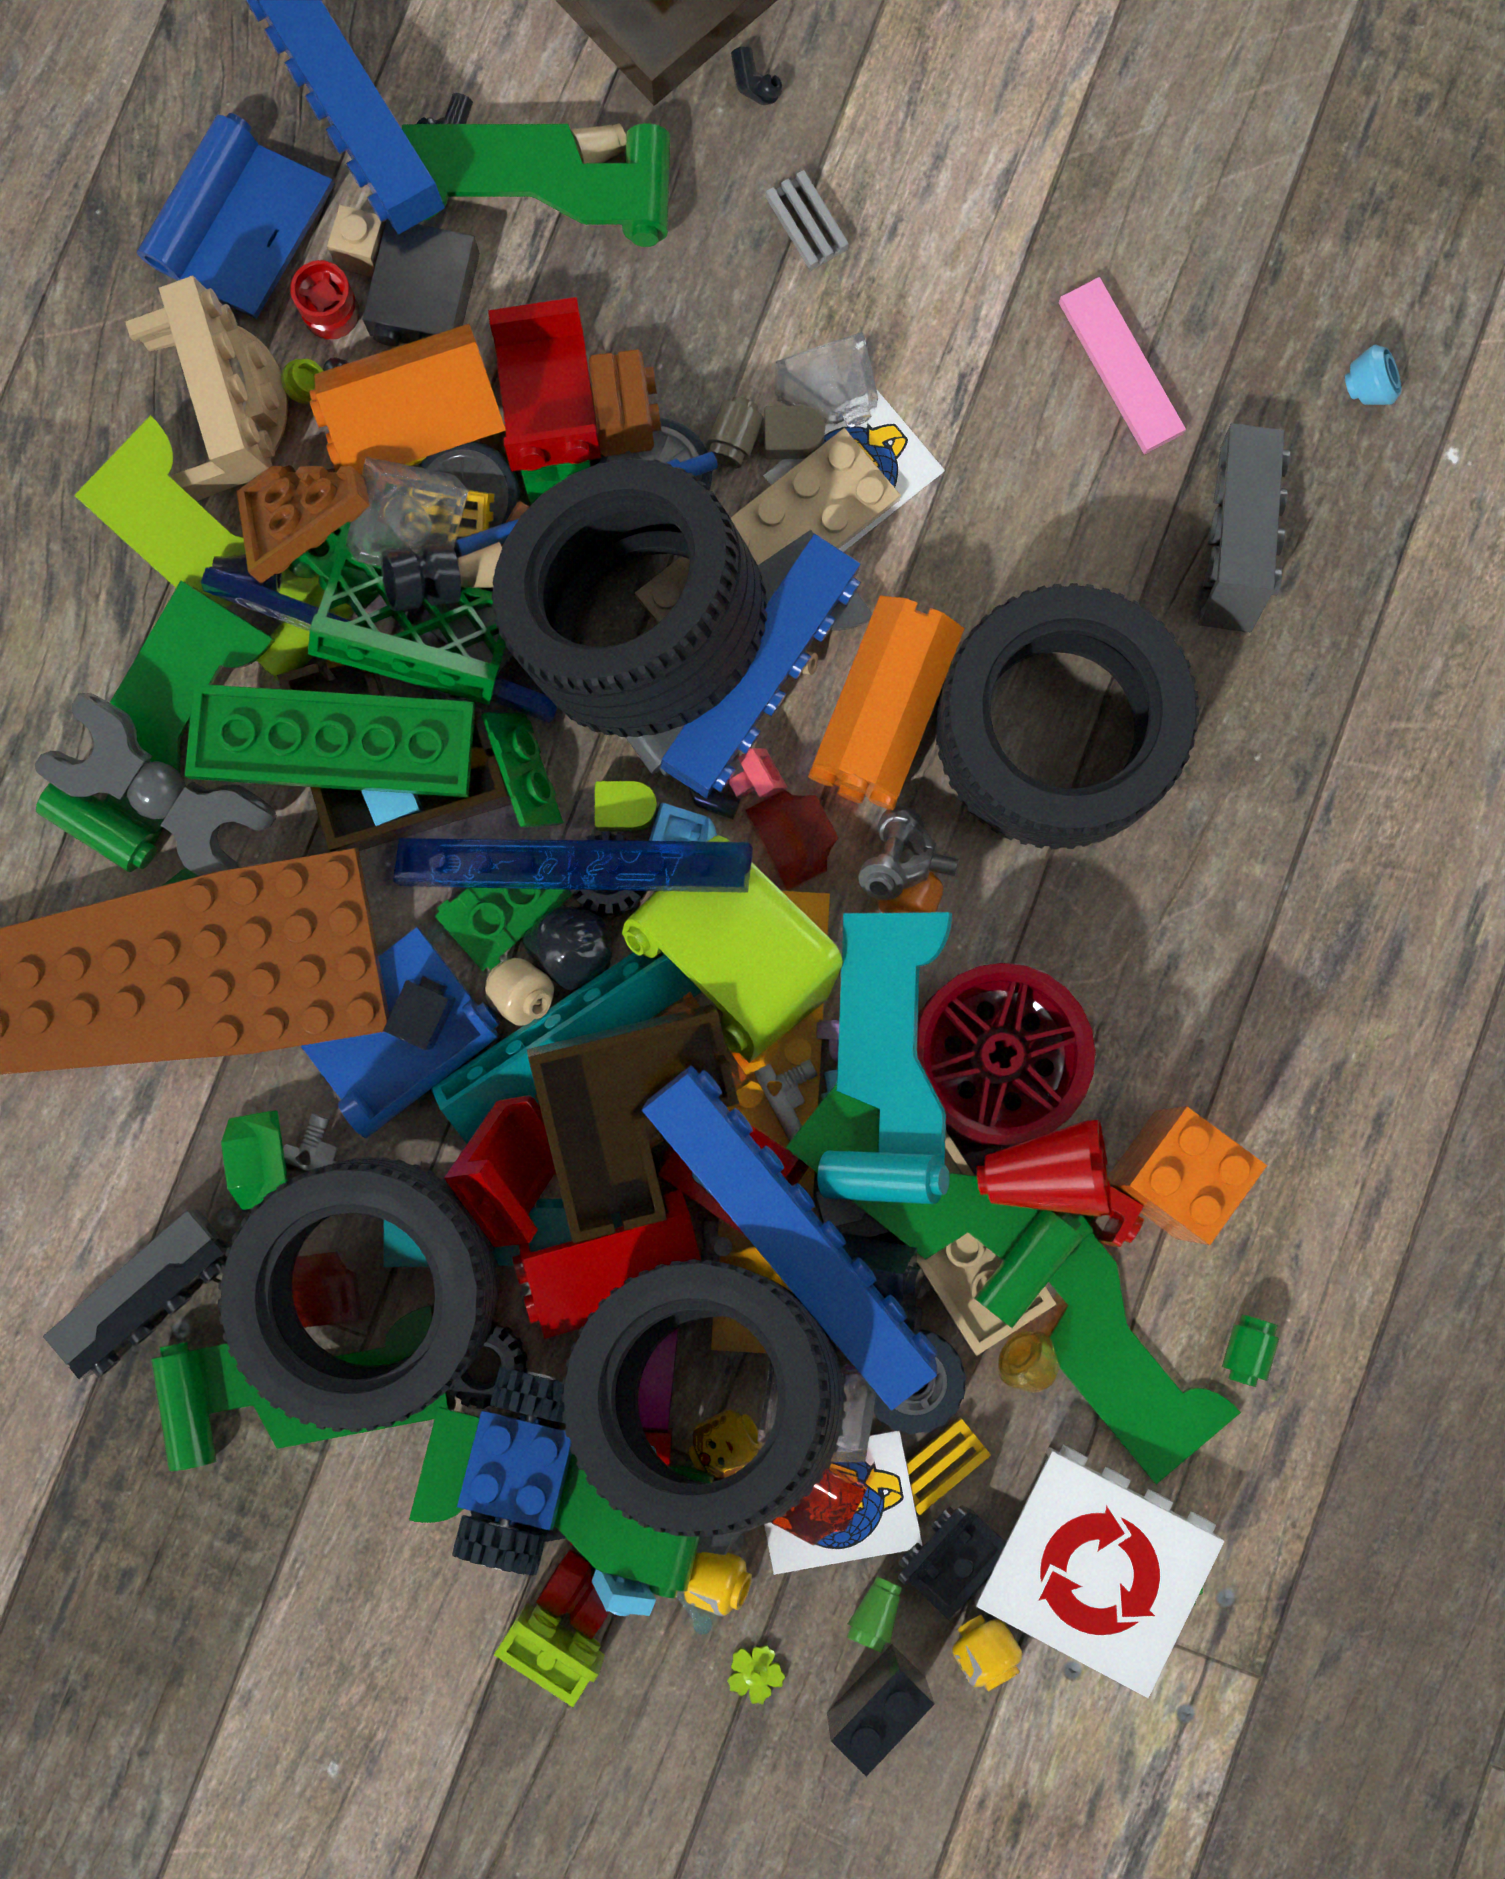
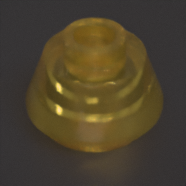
M1026 1331L1013 1336L1003 1346L998 1359L1000 1379L1010 1387L1030 1393L1040 1392L1050 1387L1059 1371V1361L1053 1343L1045 1333L1040 1331Z

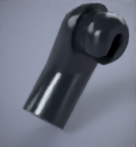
M750 47L734 49L731 52L738 91L760 105L775 103L783 90L779 77L774 75L771 78L770 74L763 76L756 72L753 52Z

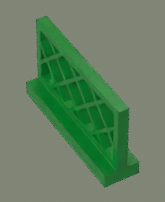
M339 548L318 613L314 615L310 627L308 654L489 705L506 643L501 638L496 623L486 627L476 611L485 607L492 608V592L480 588L461 587L460 601L457 602L460 607L442 615L436 606H432L427 600H423L422 604L432 619L413 627L403 613L404 610L393 612L389 606L384 590L381 560ZM345 566L364 571L370 581L350 589L342 577ZM339 588L342 593L336 595L337 589ZM377 590L387 606L367 614L357 598ZM348 602L358 618L349 622H343L328 616L331 609ZM394 615L404 630L395 635H389L379 632L374 623ZM467 616L477 632L458 640L448 623ZM439 628L449 643L443 647L435 648L425 645L419 636ZM499 634L496 642L493 636ZM484 641L493 654L491 663L470 658L465 648Z

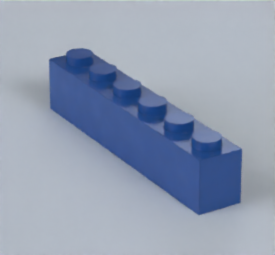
M814 533L767 603L765 609L767 613L766 629L760 641V648L745 676L717 706L693 722L684 725L662 758V770L706 799L714 788L722 792L736 770L730 765L739 750L747 754L761 733L755 726L764 713L771 717L786 696V693L780 689L789 676L797 679L811 659L806 650L814 638L822 642L834 625L836 618L830 614L839 601L847 605L860 586L861 582L855 578L861 565L859 562Z

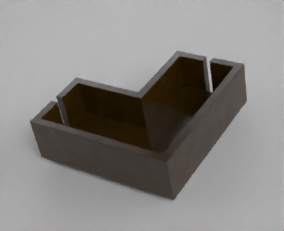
M556 0L653 106L777 1Z
M326 660L328 669L337 678L329 681L327 674L317 663L277 675L281 689L385 696L379 674ZM481 708L475 710L468 797L417 794L423 812L375 826L361 790L310 787L328 850L335 852L359 848V851L512 805L481 714H483Z
M712 1004L527 1049L573 1243L615 1233L611 1214L620 1212L625 1230L667 1220L645 1128L652 1126L653 1123L642 1111L649 1098L692 1065L699 1074L704 1070L715 1080L722 1091L718 1098L726 1107L739 1104L730 1062L724 1055H720L727 1053L718 1011Z

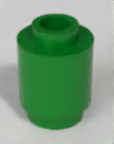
M1241 1314L1239 1324H1233L1222 1363L1223 1368L1230 1370L1228 1379L1252 1387H1256L1258 1379L1268 1381L1279 1338L1275 1337L1278 1325Z

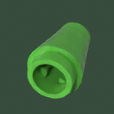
M876 1576L874 1584L871 1585L847 1623L851 1626L847 1638L882 1653L885 1643L891 1644L902 1587Z

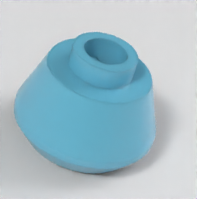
M1379 345L1371 346L1351 363L1350 373L1345 374V383L1349 395L1353 400L1359 398L1364 405H1391L1395 403L1401 394V380L1398 368L1391 352L1386 347Z

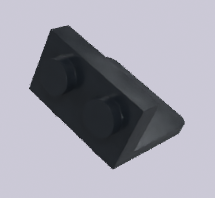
M963 1505L955 1510L948 1507L935 1520L931 1528L936 1533L925 1545L921 1546L919 1543H916L899 1562L903 1570L897 1577L904 1585L914 1586L949 1621L958 1614L988 1580L1006 1544V1541L973 1510Z

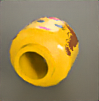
M726 1410L695 1426L692 1434L693 1446L689 1448V1454L696 1469L715 1475L714 1479L722 1480L746 1466L758 1454V1449L762 1447V1440L755 1423L748 1415H740L734 1410Z

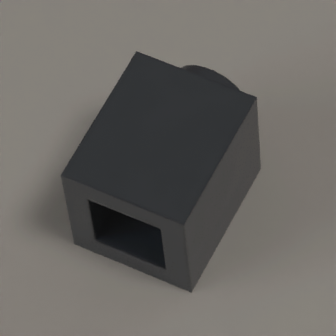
M422 975L420 981L416 979L406 980L383 1031L423 1050L433 1049L456 998L445 993L448 988L446 984L429 976Z

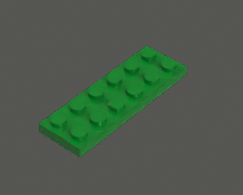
M193 684L185 776L189 779L468 797L476 705L474 702Z

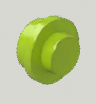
M294 359L281 372L283 389L296 402L310 404L312 399L309 391L315 389L314 374L323 372V369L313 360Z

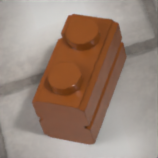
M639 349L621 351L617 355L612 353L591 355L589 366L601 454L612 456L625 454L626 451L631 453L652 451L655 447L653 432L662 431L658 403L649 404L648 395L657 394L653 366L644 367L643 354Z

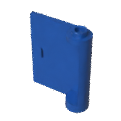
M419 927L413 929L379 956L389 1016L405 981L409 979L420 981L422 975L429 976L446 984L448 988L445 993L456 998L434 1048L423 1050L386 1032L301 1046L341 1100L338 1102V1106L345 1119L364 1138L371 1136L428 1092L433 1086L445 1079L499 1037L495 1028L500 1025V1022L494 1012L484 1002L478 1006Z

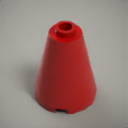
M1099 1119L1086 1120L985 1156V1165L977 1166V1182L980 1195L988 1194L991 1204L1098 1217L1112 1214L1110 1180L1107 1179L1106 1165H1108L1107 1153Z

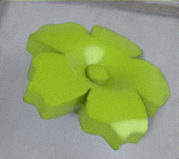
M768 1645L762 1647L755 1646L752 1649V1655L743 1647L733 1653L731 1668L737 1672L731 1674L727 1679L730 1691L737 1692L740 1696H743L749 1690L752 1704H764L765 1699L772 1694L770 1686H783L785 1674L782 1672L779 1663H772L775 1651L770 1649Z

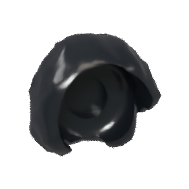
M562 905L550 909L536 922L534 927L527 929L523 939L526 952L533 958V965L567 990H578L610 967L612 957L610 930L605 925L602 917L584 907Z

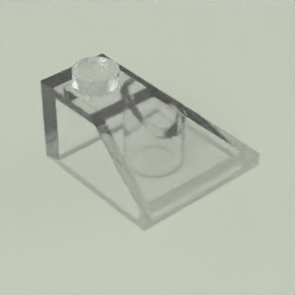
M863 332L776 361L774 393L777 401L788 406L803 405L812 407L819 411L826 424L833 427L845 423L847 427H854L867 422L872 417L871 414L876 413L878 394Z

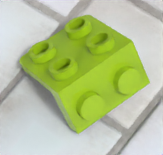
M526 1603L498 1646L494 1656L563 1702L574 1707L589 1681L595 1682L600 1674L605 1654L599 1651L601 1645L595 1638L590 1640L580 1632L576 1631L574 1634L560 1625V1616H554L538 1604L534 1608Z

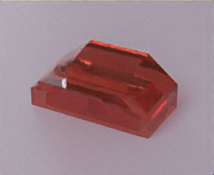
M784 790L745 810L749 822L786 891H790L827 872V858L838 840V836L816 795H793Z
M337 1251L297 1257L293 1270L292 1293L297 1314L304 1328L362 1320L356 1272L346 1268Z
M831 1466L823 1471L822 1480L815 1484L812 1488L813 1491L808 1496H804L800 1500L801 1503L789 1509L782 1517L773 1519L771 1523L813 1546L833 1532L846 1531L868 1487Z

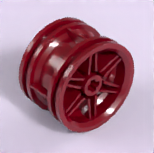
M1010 963L978 966L954 977L931 996L919 1011L917 1056L945 1110L946 1131L949 1135L971 1144L988 1146L1023 1143L1055 1131L1072 1117L1085 1099L1094 1075L1096 1055L1092 1028L1080 1003L1064 985L1047 973L1026 965ZM982 1002L990 1003L994 1009L993 1016L989 1020H981L976 1014L977 1006ZM1029 1013L1037 1015L1040 1021L1039 1027L1032 1032L1026 1031L1021 1023L1024 1015ZM949 1036H956L961 1041V1049L956 1054H950L945 1050L944 1042ZM995 1043H1001L1002 1049L1009 1047L1012 1057L1005 1060L1006 1068H1000L999 1062L992 1064L989 1058V1054L996 1050ZM1042 1058L1050 1060L1053 1064L1052 1073L1046 1077L1040 1076L1035 1070L1036 1062ZM962 1081H969L975 1088V1093L970 1099H963L958 1094L957 1088ZM1009 1092L1016 1093L1021 1100L1020 1107L1013 1111L1008 1110L1003 1104V1098Z

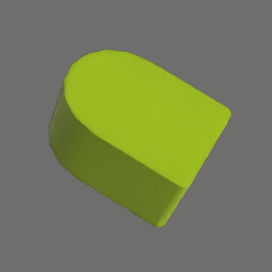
M597 781L595 783V827L598 831H640L649 827L655 820L658 811L656 797L651 788L644 783L636 781Z

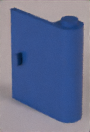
M228 113L226 117L217 115L136 253L148 265L177 281L194 276L206 289H213L220 302L228 304L230 307L257 319L334 187L335 182L327 176L259 145L250 133L252 127L241 117Z

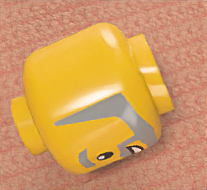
M708 1552L697 1553L688 1591H684V1598L687 1603L718 1616H726L733 1609H741L750 1589L752 1574L747 1573L745 1560L732 1553L727 1552L726 1555Z
M979 1615L957 1629L962 1637L953 1645L952 1653L971 1686H985L989 1692L1020 1673L1017 1665L1021 1662L1023 1653L1004 1621L993 1619L986 1622L983 1616Z

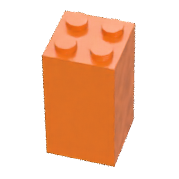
M470 324L314 374L315 389L309 391L312 399L310 405L318 427L327 426L329 433H326L328 441L326 447L335 471H338L340 466H352L363 477L506 430Z
M1188 1106L1155 1110L1109 1173L1107 1179L1110 1180V1186L1144 1205L1140 1213L1175 1239L1211 1245L1268 1165Z

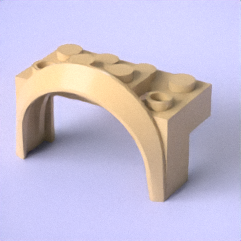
M190 276L159 287L164 308L126 321V326L130 338L133 341L140 340L143 342L148 351L176 346L210 461L172 474L171 478L195 501H199L224 490L250 482L272 466L270 459L275 456L286 427L288 397L281 383V369L268 348L252 333L237 326L231 308L228 304L222 305L219 302L213 289H206L194 276ZM235 355L244 374L246 390L239 375L232 372L229 359L234 358ZM244 401H246L245 410L242 405ZM255 423L260 427V431L257 430Z

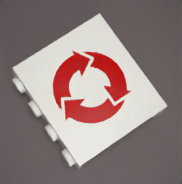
M1063 1445L1060 1452L1048 1447L1046 1463L987 1582L976 1592L974 1597L975 1605L1149 1698L1221 1550L1224 1540L1213 1533L1216 1524L1202 1516L1190 1512L1186 1519L1171 1511L1173 1502L1160 1494L1148 1489L1145 1496H1142L1129 1489L1128 1486L1131 1480L1118 1472L1105 1467L1103 1473L1100 1474L1085 1466L1088 1457L1074 1449Z

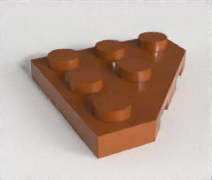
M270 466L236 491L248 573L257 581L263 583L274 574L285 571L293 560L310 548L320 546L327 539L328 535L346 522H352L360 517L364 510L370 506L364 477L352 466H340L337 472H328L323 466H299L296 472H288L283 466Z

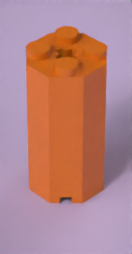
M879 596L808 775L810 779L827 786H838L837 794L849 801L862 804L864 798L867 797L873 804L889 810H894L901 789L965 629L941 611L930 608L929 613L926 614L916 610L918 603L907 598Z

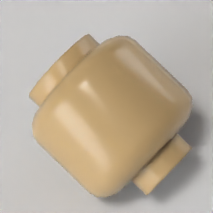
M512 958L495 966L488 975L485 987V998L488 1005L514 1025L519 1026L527 1025L534 1019L543 1017L551 1006L554 993L551 978L522 958Z

